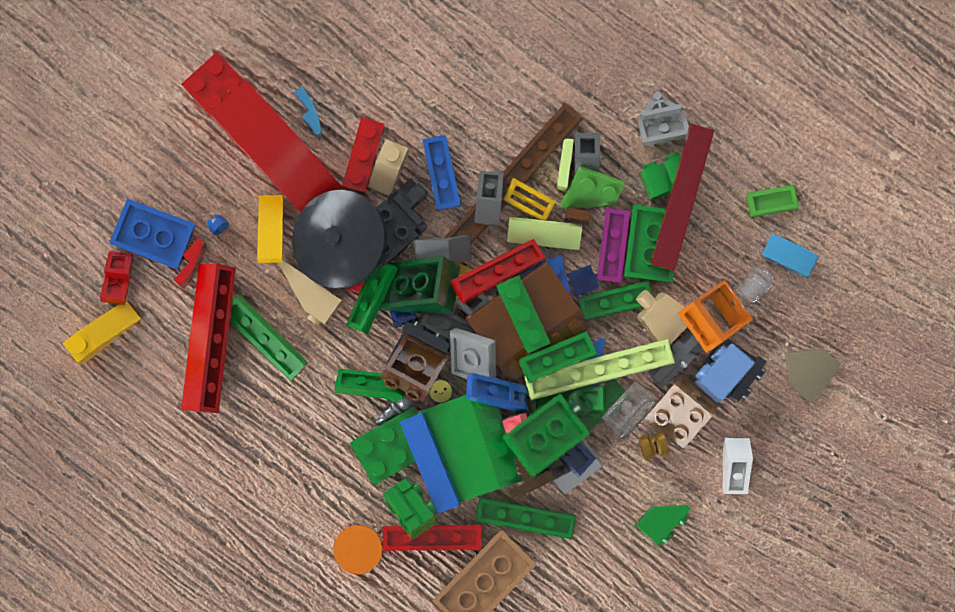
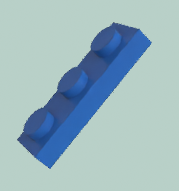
M446 135L422 139L437 211L461 207Z

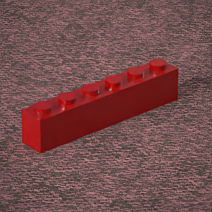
M199 264L181 410L219 414L236 267L221 264Z

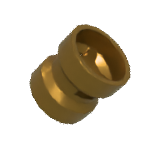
M663 431L657 432L651 437L646 435L639 437L644 460L652 459L655 455H669Z

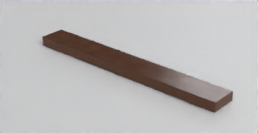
M566 102L502 172L504 174L500 212L508 204L502 201V198L505 196L512 179L515 178L526 184L583 120V117ZM516 186L514 190L519 192L521 188ZM476 203L444 238L467 235L470 236L471 246L488 226L482 223H475Z

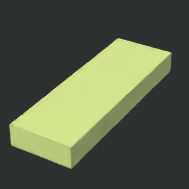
M510 217L507 242L524 244L534 239L538 246L579 250L582 225Z

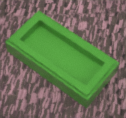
M795 185L746 194L750 218L799 209Z

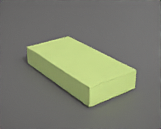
M565 138L563 141L557 189L561 191H566L568 185L573 139Z

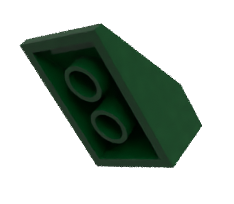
M444 256L389 263L398 269L379 310L433 315L454 313L456 292L450 283L453 279L459 277L460 266Z

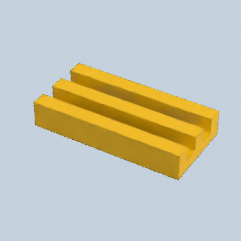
M515 178L512 179L505 196L502 198V201L535 219L545 221L556 203L555 200ZM517 186L548 203L547 208L515 191V187ZM511 195L543 211V216L511 199Z

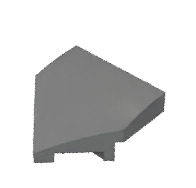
M657 91L652 96V100L645 110L641 112L640 119L638 120L643 147L686 138L689 129L682 105H676L665 99Z

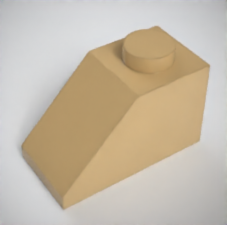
M386 139L377 158L368 188L389 197L408 158L409 149Z

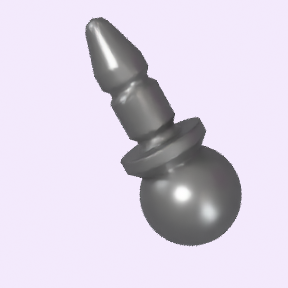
M404 391L403 400H398L397 403L390 401L392 406H389L384 412L380 413L375 423L379 425L386 422L396 412L399 414L403 413V410L413 406L414 401L409 399Z

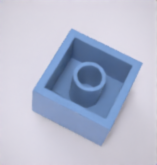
M732 343L728 346L722 345L710 357L714 361L710 365H703L695 375L697 380L694 385L715 403L722 401L754 365V362Z

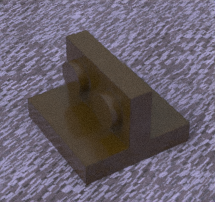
M516 458L514 459L516 471L525 483L509 490L512 499H516L571 471L564 464L551 470L547 466L534 477H531L520 460Z

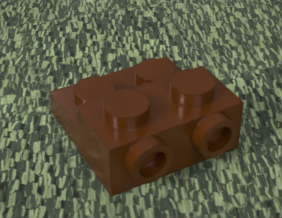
M405 334L385 366L381 379L384 380L387 387L391 389L399 388L405 391L409 399L413 401L420 399L424 402L449 356L409 334Z

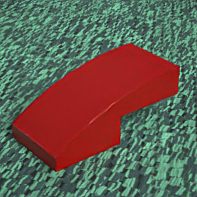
M200 237L183 254L189 263L173 279L183 289L192 280L203 259L206 243Z
M108 252L104 268L105 278L100 294L101 302L125 305L132 272L133 254Z

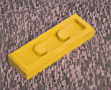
M259 195L258 263L283 262V195Z

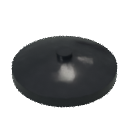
M347 190L325 192L311 200L303 208L296 220L292 236L294 256L301 270L314 282L330 288H350L367 280L380 266L387 248V228L379 209L366 197Z

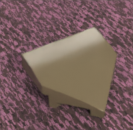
M808 348V350L784 353L788 365L787 383L791 384V388L808 402L814 403L841 364L823 349Z

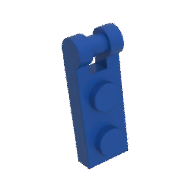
M476 373L467 375L466 399L510 409L515 413L522 414L528 412V404L525 402V398L528 396L527 386Z

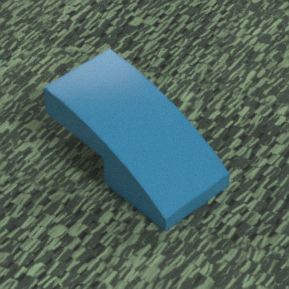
M301 86L294 93L308 111L302 116L303 121L315 136L321 139L323 135L318 114L307 92Z
M774 234L771 235L762 253L763 258L782 265L787 270L806 278L810 277L819 258L813 252Z

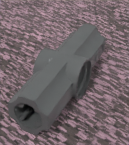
M690 330L682 339L679 338L671 346L675 363L651 369L648 372L649 376L659 386L664 387L680 369L683 370L697 356L696 353L702 348Z

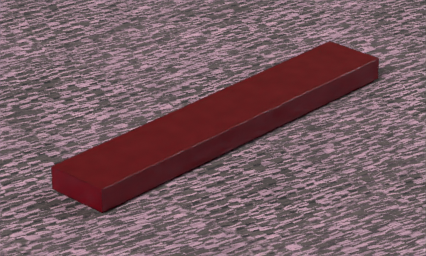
M693 123L689 125L650 265L675 271L715 130Z

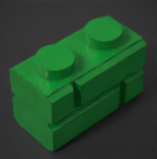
M405 478L396 486L385 491L383 500L409 537L414 539L422 534L423 531L435 525L437 511L430 501L425 503L421 497L423 492L416 482L411 484L409 479Z

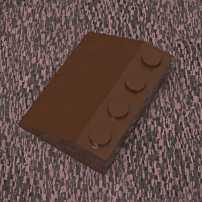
M547 262L521 280L550 344L527 354L500 294L466 317L476 335L495 340L496 366L508 382H513L524 374L518 362L520 359L582 334L591 328Z

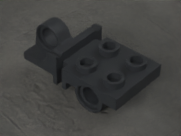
M411 178L399 189H395L389 194L387 201L384 200L377 206L384 218L388 236L386 252L380 264L381 268L401 255L408 245L417 239L418 235L421 236L428 226L413 210L427 197L428 191L420 183L416 184Z

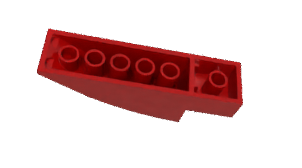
M218 52L213 54L181 83L186 92L300 213L315 197L333 190H345L247 80L244 81Z

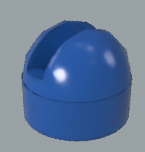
M214 214L212 221L208 219L207 226L212 234L217 236L227 229L229 222L222 215Z

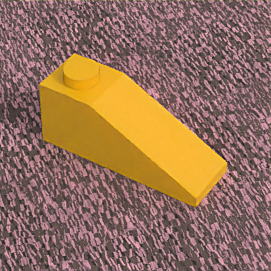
M126 300L125 305L119 304L95 319L66 340L63 345L77 363L84 365L139 322L141 318Z

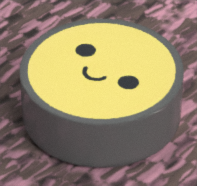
M438 379L429 392V396L435 403L442 404L452 398L453 388L448 381Z

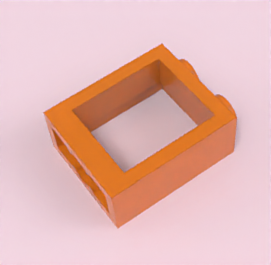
M725 280L678 312L706 353L753 320ZM709 298H711L731 326L724 333L702 304Z

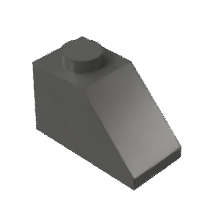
M479 171L475 223L499 225L504 173Z

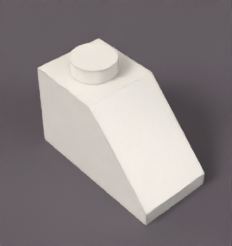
M725 438L723 449V494H748L753 461L750 438Z

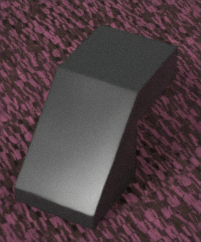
M461 235L444 239L432 236L413 240L415 259L444 256L454 263L472 260L470 236Z

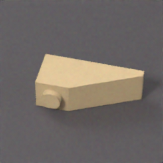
M285 261L278 263L304 311L309 314L307 319L317 326L321 323L327 326L343 303L342 300Z

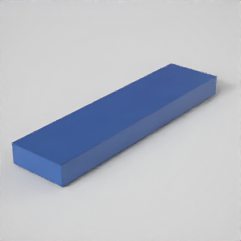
M420 413L400 422L437 514L461 505L425 413Z

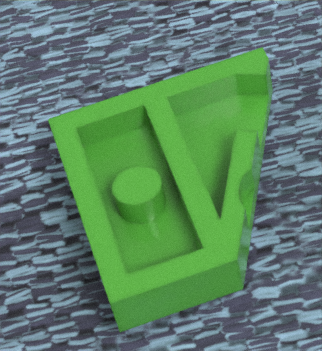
M579 166L560 203L561 208L566 209L569 207L575 209L614 206L625 187L624 181Z

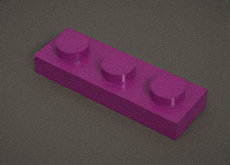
M605 209L596 281L621 284L630 211Z

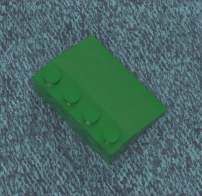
M465 395L417 412L418 414L425 413L460 502L523 481L515 468L514 453L502 437L506 434L497 406L468 400Z

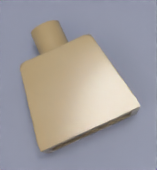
M644 290L636 298L638 303L644 308L637 318L653 342L668 339L669 344H671L688 327L678 314L685 307L666 293H659L654 298L647 290Z

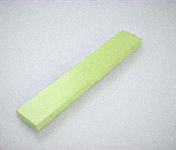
M666 339L585 360L528 384L526 377L525 380L530 400H535L674 364L675 362L669 340Z

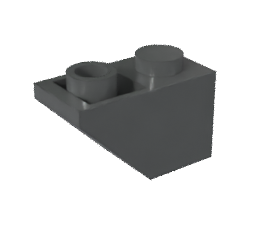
M575 133L574 176L579 166L599 172L600 133Z

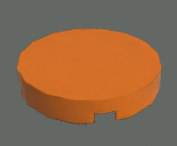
M354 525L345 528L339 533L334 542L333 553L336 562L343 570L350 574L360 575L371 571L378 565L382 557L383 547L380 537L374 530L367 526Z

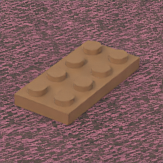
M500 530L432 601L443 612H491L537 564L511 538Z

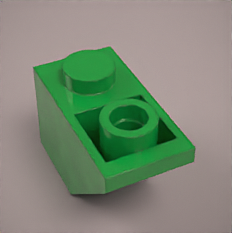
M688 505L650 507L634 526L655 545L659 546L660 543L665 545L673 537L674 533L671 531L677 524L682 526L690 517L688 512L691 508Z

